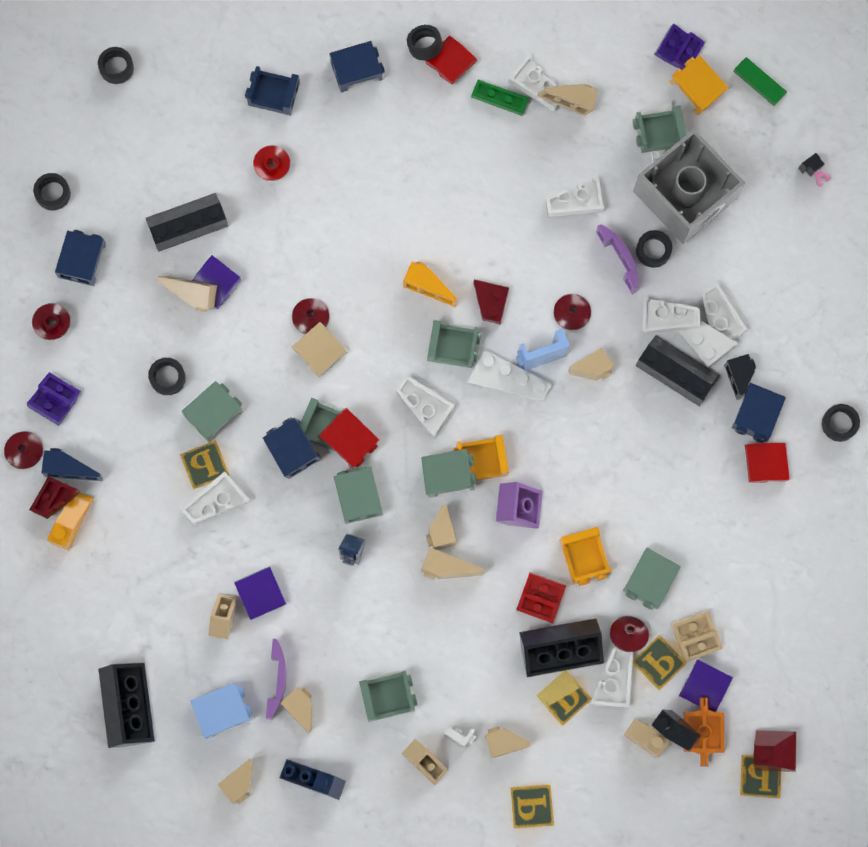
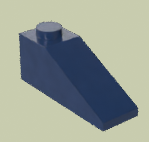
M50 448V451L44 450L41 471L44 477L103 481L100 473L67 453L62 452L61 449Z

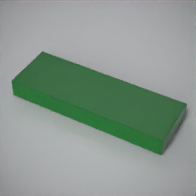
M747 57L733 71L773 106L787 93L785 89Z
M479 79L471 94V98L523 116L529 101L528 97Z

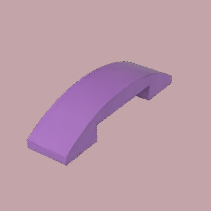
M602 224L598 225L596 233L604 247L612 245L627 271L623 280L631 294H635L638 288V275L630 251L612 230Z
M277 639L272 641L271 653L272 661H279L276 699L268 698L267 720H272L276 715L286 689V662Z

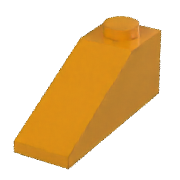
M411 261L403 280V287L456 307V296L430 268L422 262L415 263Z
M79 493L66 504L47 538L52 545L67 551L70 550L93 498Z

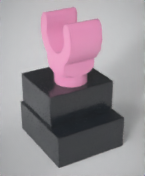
M817 153L810 156L798 167L802 174L807 172L810 177L814 175L819 187L823 185L821 178H824L827 182L830 180V176L827 173L820 171L825 164Z

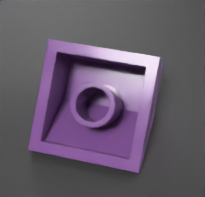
M518 482L501 483L499 486L496 522L508 526L538 529L542 490Z

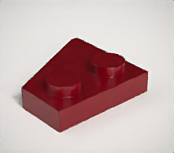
M474 279L473 285L482 320L500 325L509 287Z
M48 476L29 510L48 519L75 498L80 491Z

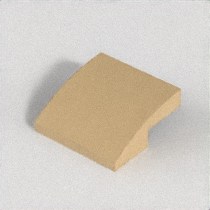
M321 322L292 346L293 350L318 377L347 353L344 347Z
M708 610L670 623L685 662L723 649Z

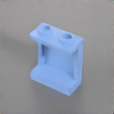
M563 328L555 331L553 344L527 352L524 343L520 344L517 351L518 356H516L519 367L522 366L523 370L527 371L566 357L570 345Z
M234 682L190 700L205 739L251 721L249 716L253 714L249 704L245 705L242 698L246 696L242 686H237Z

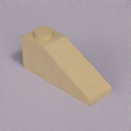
M578 84L546 87L538 92L537 96L586 116L594 110L598 91L590 85Z
M169 276L157 277L158 282L189 306L196 307L197 311L207 312V309L214 308L217 285Z
M431 547L421 568V572L424 573L423 576L432 580L435 578L483 576L485 570Z

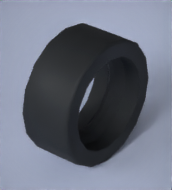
M424 24L415 27L406 39L410 54L417 60H431L441 52L443 47L440 32L432 25ZM432 37L435 39L432 45L427 48L415 47V43L421 38Z
M110 47L100 54L97 62L98 69L103 79L107 82L121 84L129 80L133 75V60L125 49ZM113 57L124 58L127 66L119 74H110L105 69V64L109 59Z
M57 173L42 175L36 180L33 188L36 201L46 210L55 211L62 209L70 200L71 191L63 176ZM48 183H59L63 188L61 197L54 201L44 200L41 195L42 188Z
M648 231L638 240L636 247L637 258L647 267H660L666 264L671 256L673 249L672 241L662 231ZM650 239L662 242L665 246L664 255L658 259L648 257L643 250L645 242Z
M161 358L151 365L148 371V379L152 388L157 393L173 395L183 388L186 382V374L182 365L177 360ZM171 366L177 370L178 380L173 386L163 387L157 383L156 373L160 368Z
M837 404L825 412L822 417L821 426L828 438L833 441L843 442L849 440L857 433L860 428V417L853 407L847 404ZM843 412L851 419L852 427L847 433H838L830 426V418L834 413Z

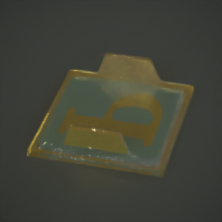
M216 440L180 454L193 489L213 482L223 472H226L229 476Z
M660 635L633 660V664L658 690L663 688L687 664Z
M566 670L536 695L562 726L591 701L589 695Z
M741 755L740 795L780 798L781 771L755 770L753 765L754 756Z
M550 785L511 788L514 828L554 826Z

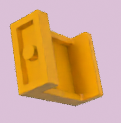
M700 55L695 59L691 57L684 64L686 67L683 70L677 69L671 75L673 79L669 82L671 85L675 83L696 107L693 111L697 116L729 88Z
M496 435L493 439L467 443L459 441L456 447L453 448L454 451L467 449L473 455L474 466H472V473L476 474L477 480L508 476L509 469L503 435Z
M598 527L563 536L559 540L573 585L583 586L589 584V580L597 578V581L609 578L608 575L612 572L599 537L600 531Z

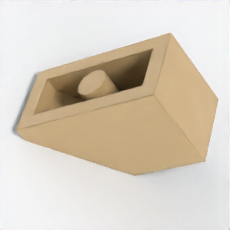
M600 348L571 365L568 372L570 375L597 381L601 378L604 380L612 375L611 372L614 365L603 348Z
M447 504L441 507L429 527V534L426 535L428 546H432L436 550L454 546L457 542Z
M218 594L210 616L208 636L228 639L238 597Z
M297 687L281 702V705L309 734L312 728V701L310 700L312 695L305 688L301 690Z
M637 719L633 720L624 733L625 737L655 758L660 757L670 742L657 730Z
M499 726L488 729V733L485 734L491 758L531 746L529 741L505 728L500 730Z
M416 739L402 752V755L434 785L448 771Z
M250 759L218 784L232 804L238 803L240 805L248 798L247 794L250 792L254 765Z

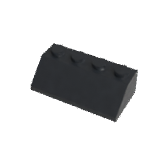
M216 193L145 218L158 252L229 227Z
M657 335L651 340L636 363V367L699 407L720 376Z
M596 618L519 632L527 677L604 664L602 633Z
M145 663L111 664L99 668L108 748L155 742Z

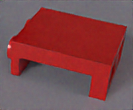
M344 408L317 436L322 442L325 441L350 468L355 466L358 468L365 461L363 457L367 453L371 454L378 447L376 443L379 441L347 408Z

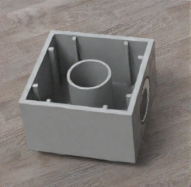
M693 129L638 175L633 192L682 244H685L738 199L745 182Z

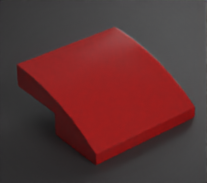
M448 36L442 42L441 52L433 59L426 60L425 63L436 70L442 79L453 85L477 62V59L462 44Z
M755 443L745 445L749 483L786 482L790 480L786 443Z
M529 572L516 610L553 624L566 585Z

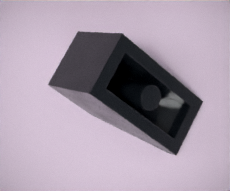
M749 354L729 359L724 364L736 400L741 399L756 369L753 359H750Z
M662 709L652 723V726L666 739L687 751H691L701 737L695 729L673 710Z

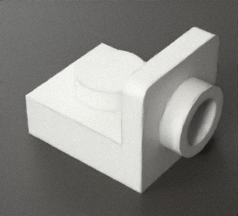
M448 727L444 733L445 737L462 748L466 744L470 746L476 737L473 735L475 732L473 728L466 738L462 736L464 732L456 727H453V729Z

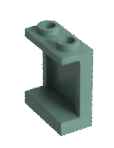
M681 105L673 106L672 111L646 115H641V112H637L635 119H633V128L638 133L636 143L641 148V153L670 149L687 135Z
M433 320L427 361L472 368L473 362L477 363L478 351H475L476 344L480 345L481 334L478 333L479 327L467 329L442 325L441 321Z
M217 381L212 383L181 411L183 416L208 442H211L215 438L214 434L234 416L243 412L241 407L243 404L237 397L232 398L228 394L230 392L223 383L219 384Z
M312 397L300 425L310 442L333 450L325 441L322 442L317 436L340 411L320 404L319 400Z
M467 449L421 457L425 492L429 498L437 497V494L466 489L475 490L474 485L477 484L476 474L472 473L474 458Z
M361 466L356 468V471L349 473L348 471H341L337 473V476H333L345 524L383 515L371 467Z
M646 547L623 591L626 592L625 595L628 598L642 601V605L650 610L658 609L681 566Z
M406 670L373 680L359 681L368 722L415 711L414 706L418 705L416 695L411 694L410 687L413 686L411 675H407Z

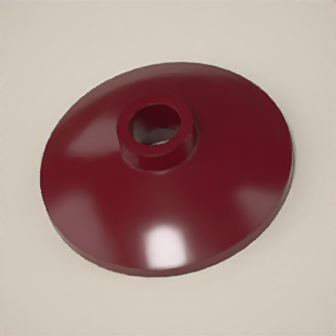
M567 294L556 302L553 311L554 318L562 328L578 330L589 322L591 307L582 296ZM574 307L576 312L572 313L569 309Z
M304 299L297 303L292 311V322L295 328L303 334H307L319 322L325 327L329 323V310L318 299ZM313 312L314 315L312 317H308L307 313Z
M48 303L35 311L32 318V327L39 337L45 340H56L64 336L68 331L70 316L63 306ZM51 321L56 322L54 326H49Z
M26 431L13 434L7 440L4 447V455L7 462L17 469H28L35 466L43 454V445L40 439L35 434ZM20 446H25L23 452L19 451Z
M624 616L615 620L611 625L610 639L618 649L625 652H636L646 646L649 639V631L640 619Z

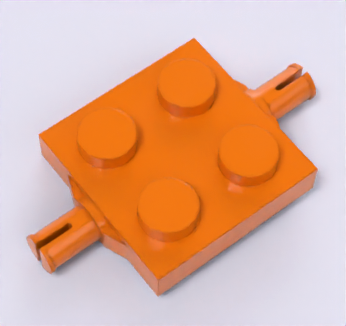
M700 698V710L683 712V720L701 735L691 751L684 749V752L700 754V767H709L708 755L712 753H725L724 712L708 710V698Z

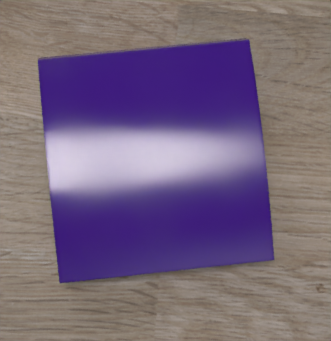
M673 23L654 55L670 65L683 70L686 67L684 64L691 57L695 59L698 56L705 41L692 32L686 33Z
M211 255L192 281L217 285L214 307L218 310L230 296L229 293L241 281V277Z
M49 372L38 385V390L27 402V407L59 426L77 401L81 391Z
M270 566L234 582L250 620L286 605Z
M697 659L681 689L679 697L699 707L700 698H708V710L716 712L733 677Z

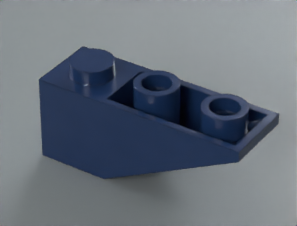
M349 534L345 535L338 548L340 559L343 560L342 563L354 566V563L359 565L366 543L365 539Z
M286 759L279 777L285 781L340 800L346 783L345 780L288 759Z

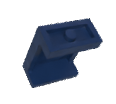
M371 41L329 53L330 63L341 93L348 91L347 86L377 77L379 81L382 80V74L385 73L382 62H378V49L376 46L373 47Z
M256 66L255 71H252L250 75V88L247 87L245 92L248 106L291 116L300 85L299 75L292 74L290 78L261 71L260 66Z
M67 230L55 269L57 277L95 286L96 269L102 249L106 247L104 239L97 234L90 236L79 230Z
M750 382L731 428L735 429V432L740 435H750L755 441L763 443L770 439L786 397Z
M295 417L284 420L282 426L268 430L266 432L267 435L262 437L282 474L288 479L322 459L320 454L314 450L303 431L300 420Z

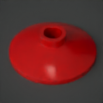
M265 146L254 156V170L264 180H279L290 169L289 155L279 146ZM273 163L276 166L274 168H270L269 165Z

